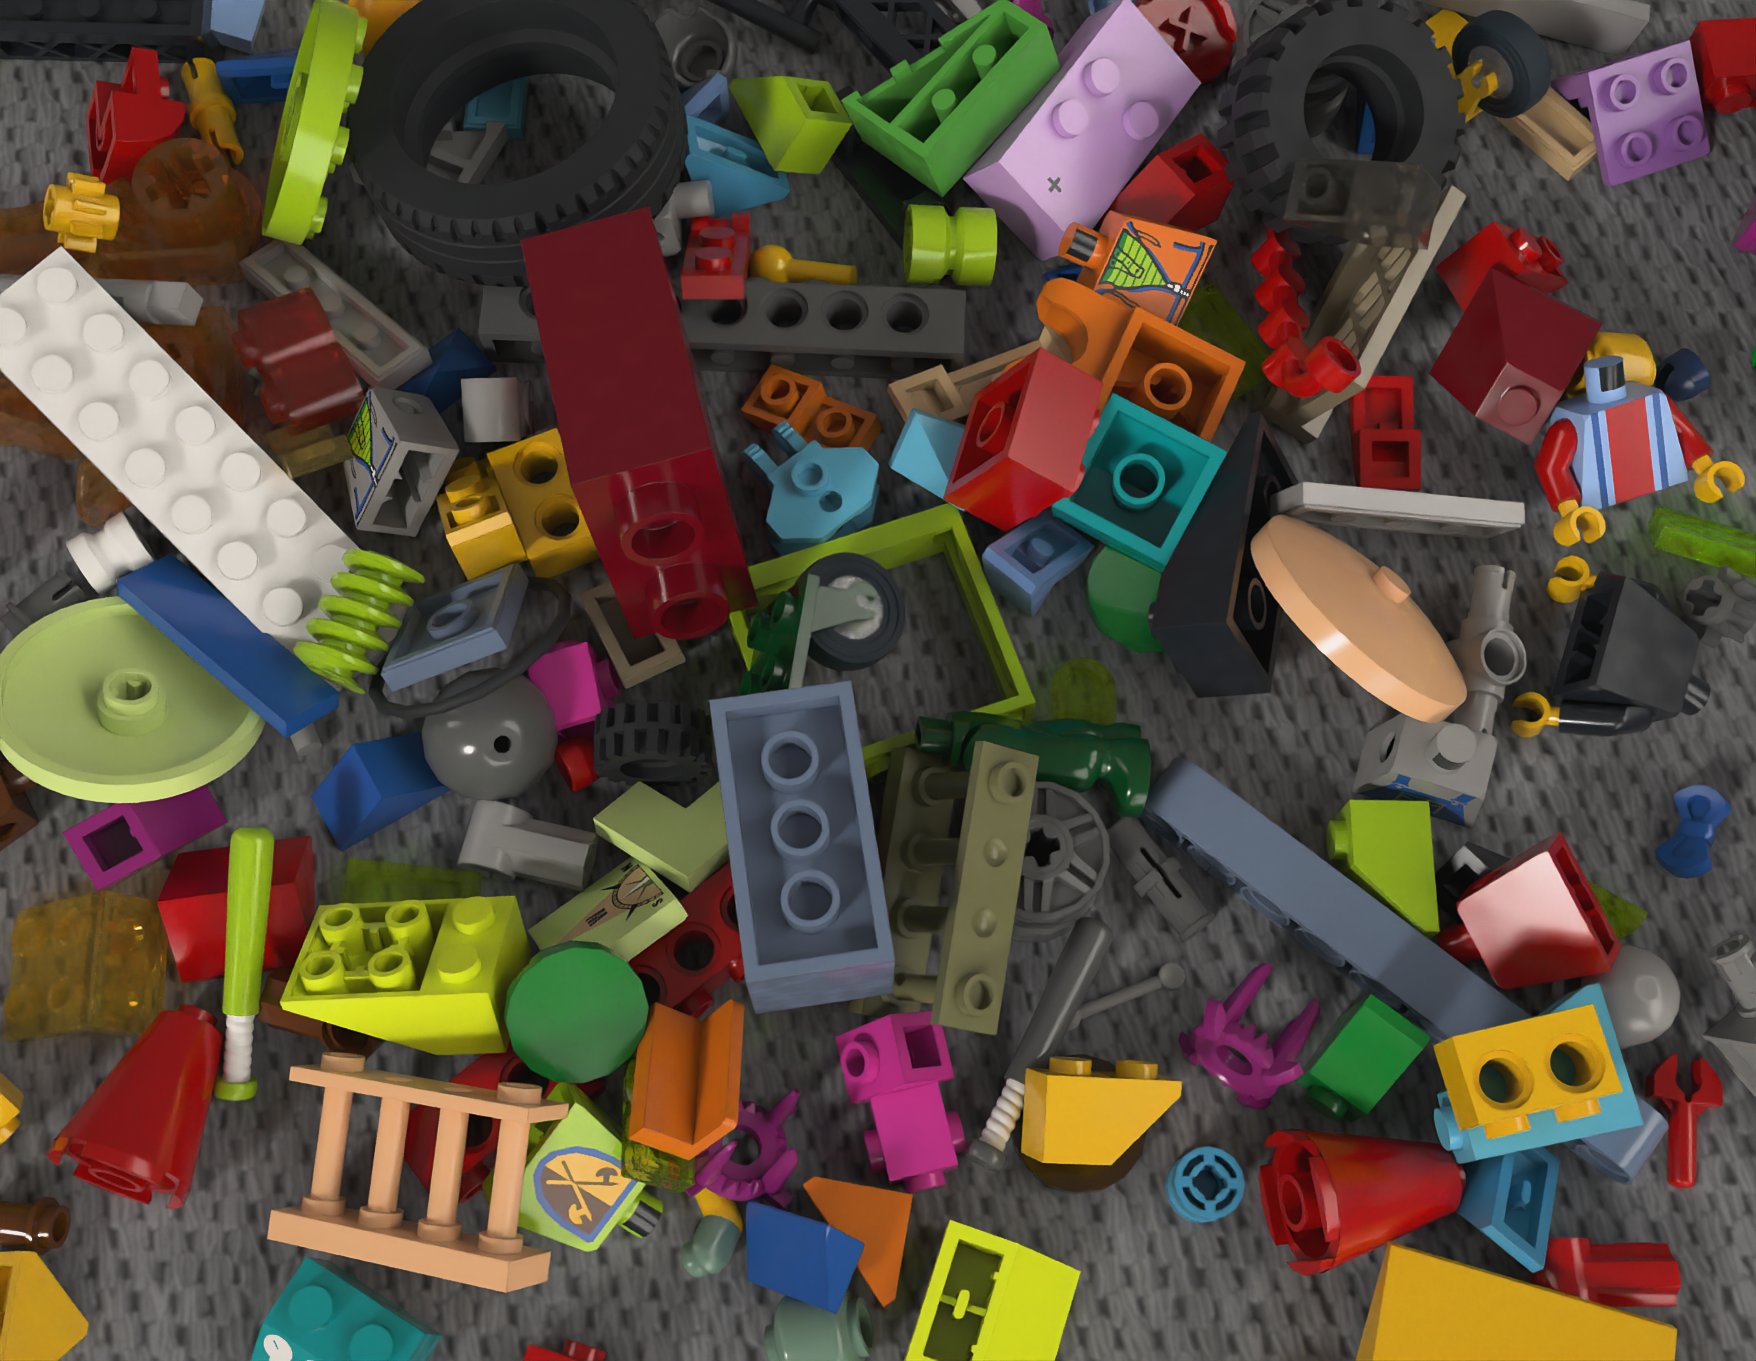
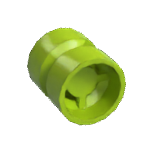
M908 205L903 236V274L905 283L938 284L944 275H950L955 285H991L997 255V220L994 208L959 207L953 216H948L944 206Z

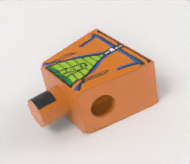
M1110 210L1099 232L1077 222H1072L1061 239L1058 254L1062 258L1083 266L1076 281L1077 283L1132 311L1138 306L1178 326L1217 240L1190 229Z

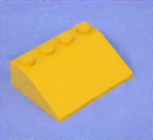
M1389 1241L1355 1361H1675L1677 1329L1671 1324Z

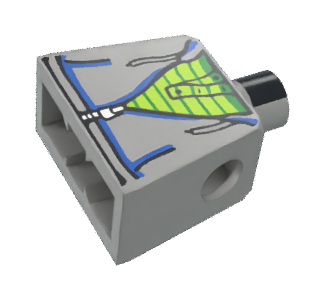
M371 386L363 390L357 398L359 411L344 441L341 452L357 530L416 537L459 452V447L429 398L420 394L380 387L373 388Z

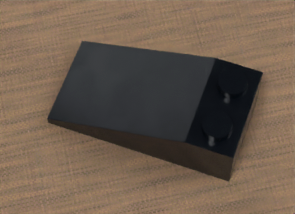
M1262 412L1248 414L1163 570L1157 599L1149 607L1148 623L1153 638L1159 640L1172 659L1177 673L1183 675L1198 698L1271 693L1283 608L1274 598L1255 566L1251 554V540L1271 519L1270 496L1299 482Z

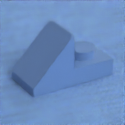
M1045 509L1035 518H1031L986 548L982 555L984 575L992 588L1029 618H1032L1055 583L1081 566L1094 548V545L1068 524L1052 516V512L1049 509Z

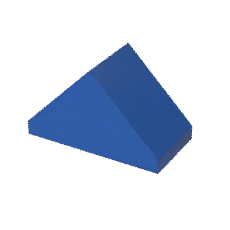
M422 732L352 744L311 797L339 849L344 851L451 789L439 782L427 763L424 754Z

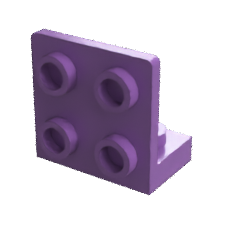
M1690 40L1641 51L1551 80V87L1565 100L1578 98L1580 108L1588 107L1602 180L1606 186H1615L1706 156L1710 152Z

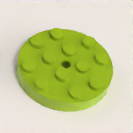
M315 0L294 65L274 149L262 218V235L301 245L305 238L312 240L315 233L321 232L328 204V198L321 196L324 182L327 179L328 173H334L336 165H342L349 140L350 129L339 126L342 114L346 115L350 103L355 104L363 76V67L352 64L354 55H359L361 52L368 19L358 16V8L338 0Z

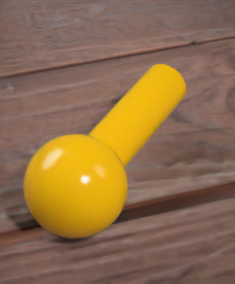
M774 244L765 245L757 249L749 262L751 277H761L772 282L803 283L808 280H823L833 285H856L857 283L856 266L793 259L792 255L785 248Z

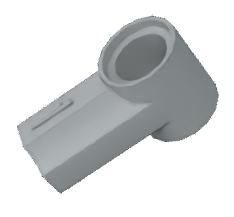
M479 800L476 801L457 866L469 873L489 878L490 872H494L492 879L511 882L517 876L584 892L586 885L591 879L597 858L599 838L596 833L535 820L528 812L512 805L496 801Z

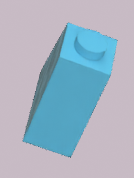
M1600 983L1586 985L1562 996L1538 1016L1594 1004L1623 1092L1598 1098L1602 1113L1558 1123L1554 1110H1547L1527 1115L1531 1130L1487 1140L1483 1126L1459 1131L1447 1090L1444 1088L1437 1094L1440 1107L1434 1110V1122L1443 1148L1446 1151H1453L1456 1165L1644 1125ZM1554 1049L1550 1058L1551 1069L1559 1081L1571 1086L1576 1076L1575 1065L1565 1052ZM1483 1065L1479 1074L1481 1089L1488 1098L1501 1103L1506 1096V1081L1496 1068Z

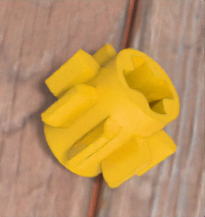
M68 172L66 186L50 184L47 189L43 208L44 227L46 230L59 232L58 243H63L64 248L95 253L97 239L113 241L116 236L120 218L119 200L117 196L104 194L106 184L99 182L98 177Z

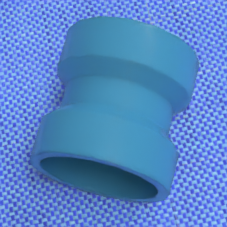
M1210 1146L1195 1148L1175 1161L1167 1173L1165 1182L1167 1201L1175 1213L1187 1221L1199 1224L1215 1221L1234 1211L1243 1198L1245 1188L1243 1171L1235 1158L1223 1149Z

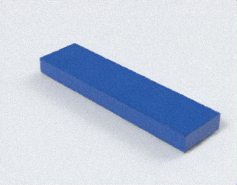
M170 553L117 579L118 596L285 738L339 707V691L317 673L311 671L299 658L271 635L262 633L231 602L173 554Z

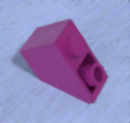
M205 784L192 791L164 799L138 803H115L62 833L97 891H102L114 887L228 823V820Z

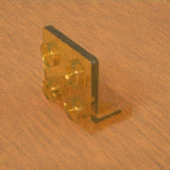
M102 890L19 911L17 923L11 935L13 959L10 986L3 1005V1013L6 1019L4 1040L6 1042L24 1043L84 1031L139 1038L163 1010L168 936L157 901Z

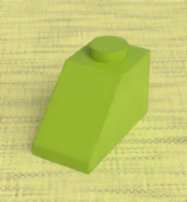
M1349 800L1335 816V820H1330L1328 823L1326 846L1329 859L1338 860L1340 873L1428 939L1432 938L1440 930L1429 801Z

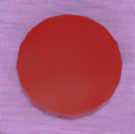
M1136 0L1134 5L1201 82L1199 87L1209 84L1229 67L1233 55L1230 56L1232 43L1237 41V24L1227 0Z

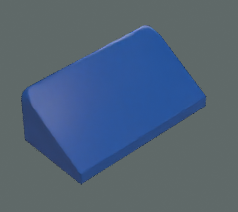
M751 1200L746 1205L748 1281L837 1314L865 1243L816 1220Z

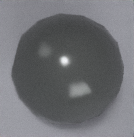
M493 667L468 671L444 685L432 702L475 687L503 669ZM522 674L482 699L443 714L426 716L422 729L425 759L439 782L459 796L476 800L496 801L513 798L536 785L551 766L558 743L555 715L542 690Z

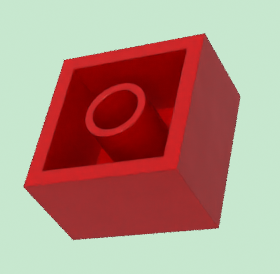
M1041 347L1029 354L975 394L943 499L1006 532L1029 518H1035L1042 510L1057 501L1071 497L1080 486L1085 474V465L1081 462L1087 441L1095 432L1100 421L1101 414L1097 409L1104 383Z

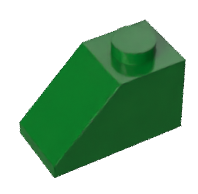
M1369 994L1338 1017L1302 1069L1303 1075L1295 1081L1308 1090L1305 1100L1319 1113L1336 1122H1340L1344 1117L1352 1123L1366 1116L1424 1049L1431 1037L1374 995Z

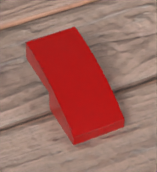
M1372 375L1365 389L1348 399L1352 463L1356 487L1419 492L1421 490V430H1414L1413 376Z

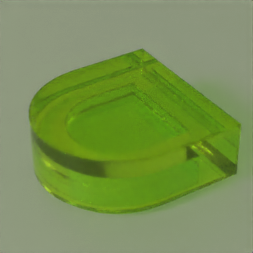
M1075 658L1061 665L1056 671L1051 684L1050 720L1081 718L1097 724L1114 723L1116 719L1115 682L1110 671L1100 662L1089 658Z

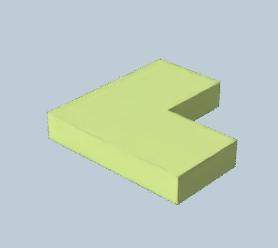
M639 781L593 818L597 835L690 893L730 859L720 781L687 808L682 807Z

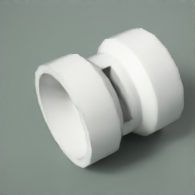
M124 510L106 519L104 528L94 534L83 532L66 541V546L75 563L91 586L100 595L117 586V579L121 578V576L157 560L144 536Z

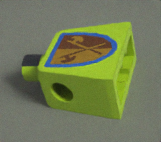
M558 1082L546 1099L569 1103L568 1117L565 1119L530 1123L518 1227L585 1252H592L598 1249L616 1224L638 1238L646 1237L655 1228L661 1217L663 1202L643 1190L648 1180L634 1177L628 1171L627 1133L576 1084ZM495 1167L482 1183L489 1210Z

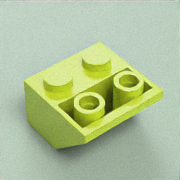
M949 1220L904 1361H1055L1081 1271L1018 1243Z

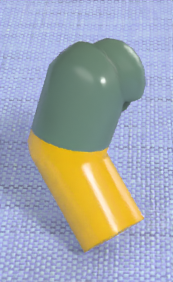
M707 1188L695 1196L703 1218L694 1234L692 1242L685 1243L681 1250L682 1266L690 1275L696 1278H703L709 1273L718 1274L730 1263L743 1232V1219L735 1201L725 1199Z

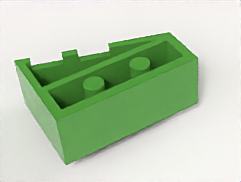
M1009 0L996 1L938 38L941 46L912 65H909L905 59L889 70L893 77L863 96H860L856 90L841 100L863 142L941 197L953 187L1061 69L1047 25Z

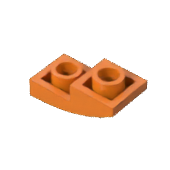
M773 364L769 366L741 409L746 419L772 436L771 430L785 420L808 444L816 440L822 448L863 447L868 452L882 429L877 414L828 397L821 382Z

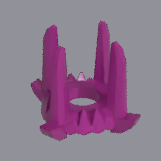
M1262 963L1255 967L1223 1004L1222 1001L1209 999L1205 1007L1204 1021L1193 1029L1190 1036L1181 1032L1178 1039L1182 1054L1187 1062L1194 1067L1198 1063L1205 1067L1210 1075L1220 1079L1223 1086L1229 1087L1236 1094H1239L1236 1100L1241 1105L1252 1109L1267 1108L1272 1103L1268 1098L1276 1093L1280 1085L1294 1081L1303 1075L1304 1072L1300 1063L1293 1061L1318 1021L1321 1010L1317 999H1312L1297 1019H1293L1271 1046L1267 1044L1268 1034L1266 1032L1255 1036V1023L1244 1028V1024L1238 1023L1273 969V965ZM1227 1046L1242 1053L1250 1063L1236 1057Z
M798 1089L789 1091L769 1112L763 1106L756 1105L753 1101H742L740 1099L738 1123L734 1130L745 1131L754 1138L758 1146L756 1161L749 1165L733 1163L729 1158L738 1142L734 1139L723 1147L722 1137L690 1160L695 1174L682 1185L687 1194L693 1198L703 1189L707 1188L725 1199L745 1201L761 1196L765 1201L779 1209H784L795 1198L783 1186L798 1165V1156L793 1147L787 1150L785 1132L781 1125L798 1109L795 1105L800 1096Z

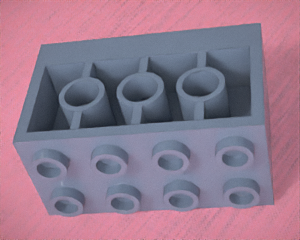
M851 680L709 700L745 980L755 1014L893 994L895 956Z

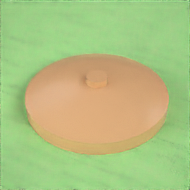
M1286 515L1273 516L1252 538V558L1260 576L1274 598L1315 646L1360 686L1399 712L1427 723H1440L1442 720L1444 721L1466 700V684L1452 654L1433 624L1410 598L1411 590L1408 585L1394 571L1385 566L1379 568L1347 543L1295 517Z

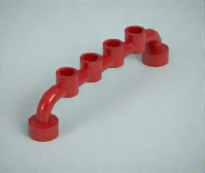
M1267 227L1266 241L1251 255L1253 266L1265 277L1254 290V295L1259 304L1270 312L1258 325V332L1262 339L1271 348L1275 349L1262 362V370L1274 385L1281 389H1286L1290 395L1301 399L1315 396L1324 389L1333 393H1340L1361 374V365L1355 354L1335 337H1323L1312 349L1303 342L1302 333L1310 326V319L1303 308L1299 306L1298 296L1305 290L1306 286L1302 277L1294 270L1293 264L1301 255V250L1296 241L1292 240L1290 229L1276 233Z

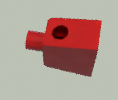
M1561 831L1547 837L1472 883L1456 902L1457 911L1463 923L1441 930L1438 933V944L1441 949L1464 966L1483 959L1495 984L1503 989L1596 975L1610 971L1622 947Z

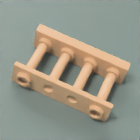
M324 1052L322 1053L321 1064L291 1066L290 1081L325 1087L311 1194L303 1195L302 1205L271 1210L267 1239L504 1293L548 1280L551 1251L523 1246L524 1236L517 1233L530 1123L567 1118L569 1103L541 1099L542 1087L533 1084L502 1082L498 1083L497 1091L364 1068L365 1056L353 1053ZM353 1092L382 1097L368 1205L360 1207V1211L345 1208L346 1197L340 1196ZM411 1103L441 1108L427 1217L419 1219L418 1223L403 1220L404 1210L397 1208ZM470 1113L501 1119L487 1230L479 1232V1236L462 1233L463 1223L456 1220Z

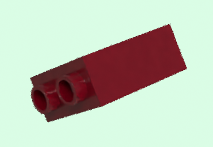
M648 206L520 240L570 485L633 638L636 639L655 633L676 640L693 639L707 635L722 626L730 613L755 607L759 604L699 374L650 208Z

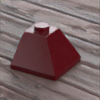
M1491 266L1429 374L1475 417L1531 445L1565 391L1603 322Z

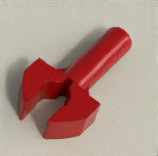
M1673 1054L1658 1062L1645 1079V1098L1658 1100L1668 1114L1666 1180L1673 1187L1689 1189L1696 1184L1697 1117L1706 1108L1715 1109L1723 1106V1085L1709 1063L1704 1058H1699L1691 1062L1693 1087L1691 1092L1685 1096L1684 1092L1676 1084L1675 1076L1677 1073L1678 1055Z

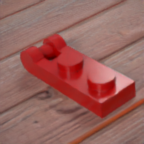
M733 212L732 218H711L710 216L691 218V232L681 272L682 299H744L751 251L750 212Z

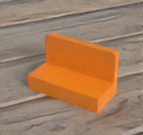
M730 999L704 1020H699L657 1002L648 1008L645 1034L637 1046L628 1139L689 1161L735 1129L738 1123L745 1010L743 1003Z

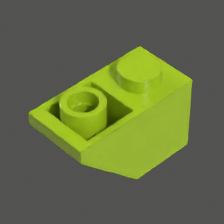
M789 76L736 78L733 79L729 86L745 120L751 127L765 153L766 159L774 171L820 175L853 124L828 81Z

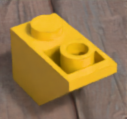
M1050 1057L1049 1069L1026 1068L1021 1153L1042 1163L1112 1165L1181 1096L1182 1081L1158 1075V1063L1116 1060L1115 1072L1091 1071L1092 1060Z

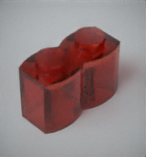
M310 286L238 310L239 331L231 333V338L237 355L245 369L256 367L266 386L259 388L258 392L264 410L272 424L283 422L290 436L295 437L358 413L364 400L363 391L346 354L336 340L330 322L317 296Z

